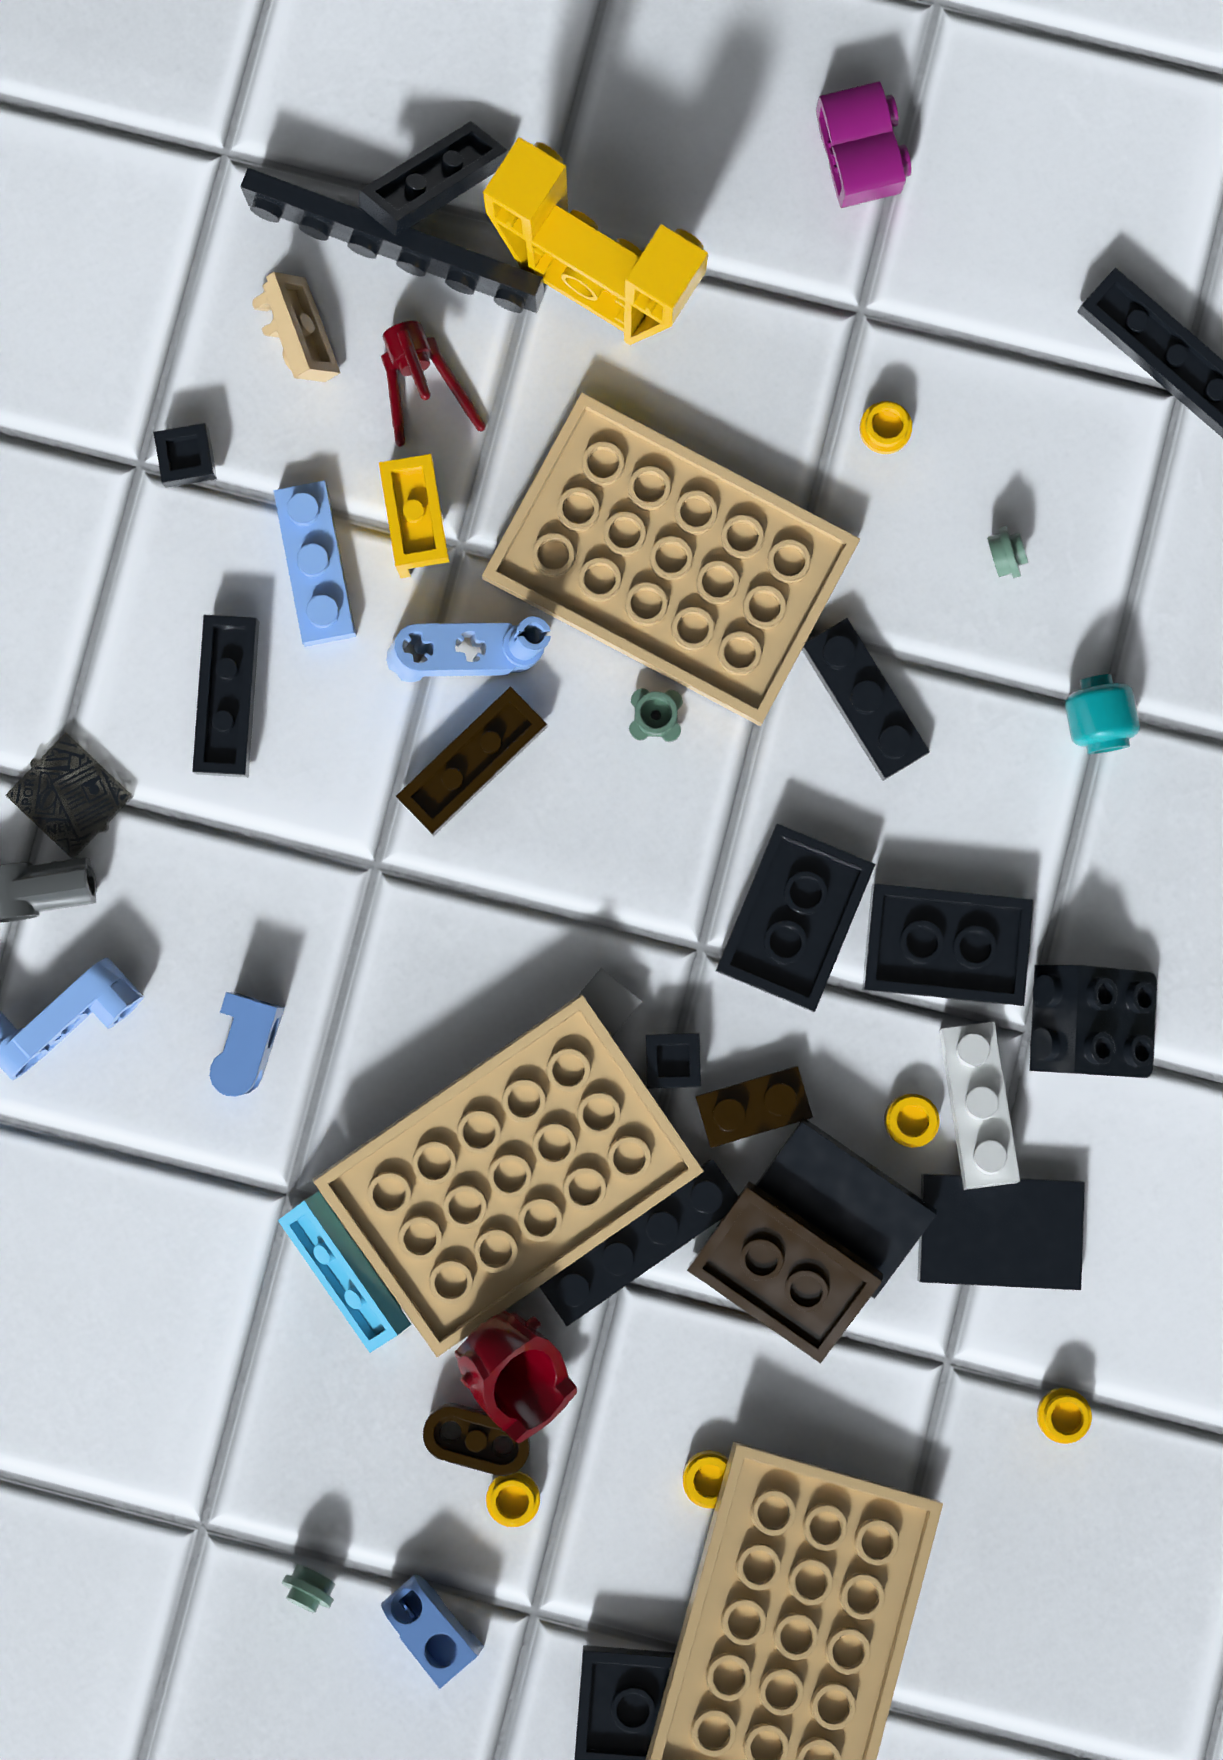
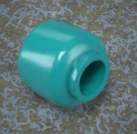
M1111 674L1081 679V690L1073 692L1065 700L1072 742L1077 746L1086 747L1089 755L1130 747L1129 739L1140 731V721L1132 687L1125 683H1113Z

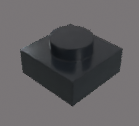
M206 423L153 432L161 482L165 488L217 479L210 432Z
M699 1033L646 1035L647 1088L701 1087Z

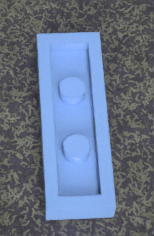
M325 480L273 490L303 645L307 647L356 637L329 491Z

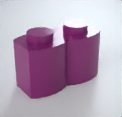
M880 81L820 95L816 106L817 121L824 149L829 160L831 176L840 207L844 208L901 194L906 182L905 177L911 176V160L906 145L898 146L893 132V127H897L899 122L898 110L893 95L885 96Z

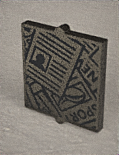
M65 733L40 759H32L30 762L32 768L5 795L70 858H75L99 832L106 833L109 830L108 823L134 797L68 733Z

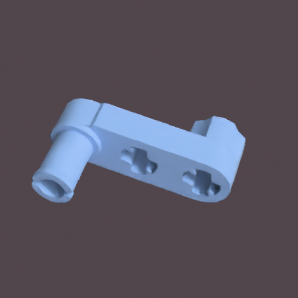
M535 616L525 618L519 625H512L511 623L412 624L406 626L398 633L387 651L386 661L388 668L397 673L402 681L406 682L420 681L425 676L509 675V673L527 671L536 664L551 639V636H545L551 630L546 621ZM464 637L470 638L473 647H480L481 653H477L473 658V662L466 661L465 653L456 652L455 645L459 647L464 641ZM409 644L414 645L416 653L424 654L419 663L414 662L411 653H404Z
M108 957L104 958L89 968L24 1028L17 1030L0 1011V1068L11 1080H15L48 1054L92 1012L109 1029L126 1018L139 1005L144 996Z

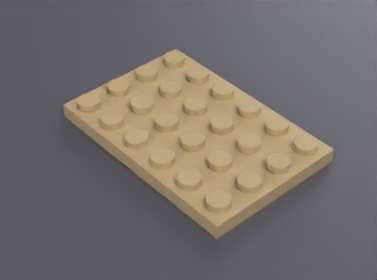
M581 393L484 570L482 578L486 582L761 727L852 557L860 538Z
M579 994L314 1177L313 1182L436 1357H439L469 1336L478 1325L490 1317L505 1311L704 1171L582 994Z
M733 1442L646 1760H877L943 1503L932 1498Z

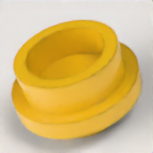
M892 401L877 402L864 412L859 426L860 436L864 444L876 453H895L901 450L910 439L912 434L911 417L907 410L898 403Z
M1057 1388L1048 1392L1039 1402L1037 1422L1041 1431L1049 1439L1057 1443L1069 1444L1080 1440L1086 1435L1091 1426L1092 1412L1089 1403L1081 1394L1069 1388Z
M519 1471L507 1476H497L489 1485L486 1494L488 1512L496 1522L506 1527H519L527 1524L534 1518L539 1509L540 1492L537 1484L530 1476Z

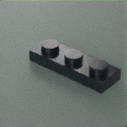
M470 121L362 188L359 193L358 206L393 235L397 236L494 174L508 154V150Z
M203 615L192 772L196 775L249 778L260 622L256 617Z
M848 618L804 644L802 648L804 655L882 781L930 753Z

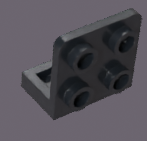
M1035 965L1029 1071L1134 1078L1150 1077L1153 1072L1157 995V979L1154 973L1086 965Z

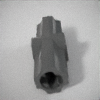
M77 857L39 865H33L30 862L0 865V923L35 918L40 916L39 912L96 903L97 884L90 859Z

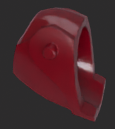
M503 1311L478 1325L455 1351V1356L462 1374L461 1382L470 1389L477 1403L491 1420L515 1442L520 1444L548 1425L577 1394V1386L568 1376L560 1351L537 1331L541 1327L539 1320L532 1316L529 1320L525 1321L515 1311L512 1314Z

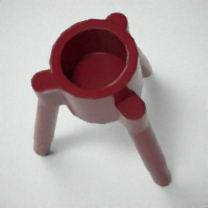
M416 320L401 322L388 328L382 336L387 352L381 355V359L387 374L396 445L399 447L405 445L398 370H400L403 376H412L422 400H428L431 397V393L423 371L430 366L429 359L432 360L476 430L479 432L484 431L486 428L484 421L441 355L435 337L426 338L421 322Z

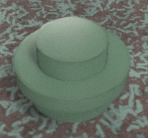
M1007 526L1000 527L998 534L987 537L998 576L1002 577L1012 574L1013 578L1020 577L1019 566L1028 563L1020 532L1010 535Z
M297 1564L292 1575H285L282 1584L290 1589L286 1599L312 1613L316 1612L319 1605L330 1608L334 1601L330 1595L335 1587V1583L305 1566Z

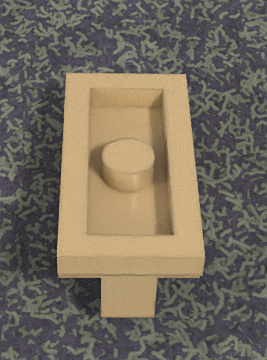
M272 272L266 276L268 282L262 285L264 292L254 298L252 305L254 310L266 312L272 310L273 320L262 328V332L265 336L280 339L283 347V359L287 367L292 371L293 377L296 379L326 382L340 374L341 372L306 278Z

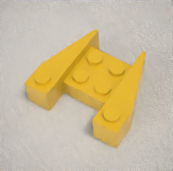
M518 137L483 191L486 213L520 268L543 277V283L623 331L624 342L629 345L671 327L706 273L709 253L703 250L702 242L686 230L676 229L674 232L661 224L642 252L637 246L626 239L617 238L614 241L599 232L598 225L586 214L574 209L568 213L566 165L563 164L562 157L544 143L536 142L532 145Z

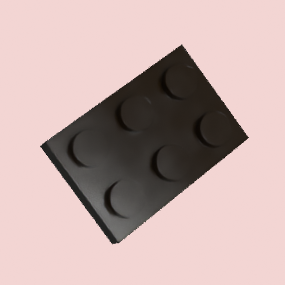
M750 1181L695 1255L687 1269L692 1275L820 1364L883 1280L882 1272Z

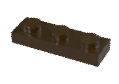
M510 686L403 788L396 797L435 836L528 747L548 725Z

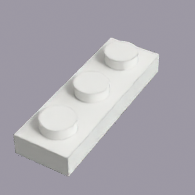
M995 1022L941 1028L939 1034L964 1190L1020 1182Z

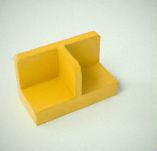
M426 454L379 462L395 567L400 578L411 577V568L450 562L443 524L444 517L440 506L432 455Z

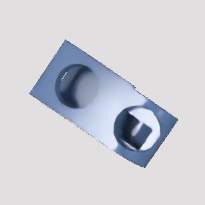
M226 992L220 1013L234 1018L224 1051L214 1058L209 1074L211 1083L218 1092L225 1096L236 1097L251 1093L259 1086L272 1050L284 1007L239 993Z
M414 1574L381 1603L384 1614L399 1633L401 1641L439 1689L478 1657L484 1648V1645L470 1630L467 1631L446 1607L431 1585L418 1574Z

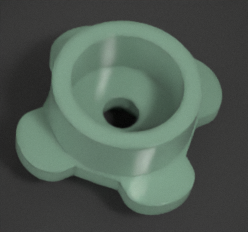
M641 688L632 694L631 704L635 708L634 721L629 726V731L633 738L642 741L647 737H662L666 742H673L680 736L681 727L677 723L678 710L682 707L683 699L677 691L668 690L665 693L649 692L647 689ZM655 710L661 713V718L658 720L651 718V713Z

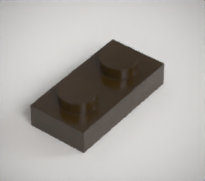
M798 1066L695 1096L710 1148L800 1122L803 1117L805 1119L813 1118Z

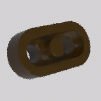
M447 1403L435 1408L428 1416L423 1428L424 1444L435 1458L497 1476L514 1474L524 1466L529 1455V1438L520 1444L515 1442L491 1420L485 1411L464 1405ZM448 1421L456 1422L461 1428V1435L456 1439L446 1438L442 1434V1425ZM499 1436L509 1437L513 1442V1449L506 1454L497 1452L493 1446L495 1438Z

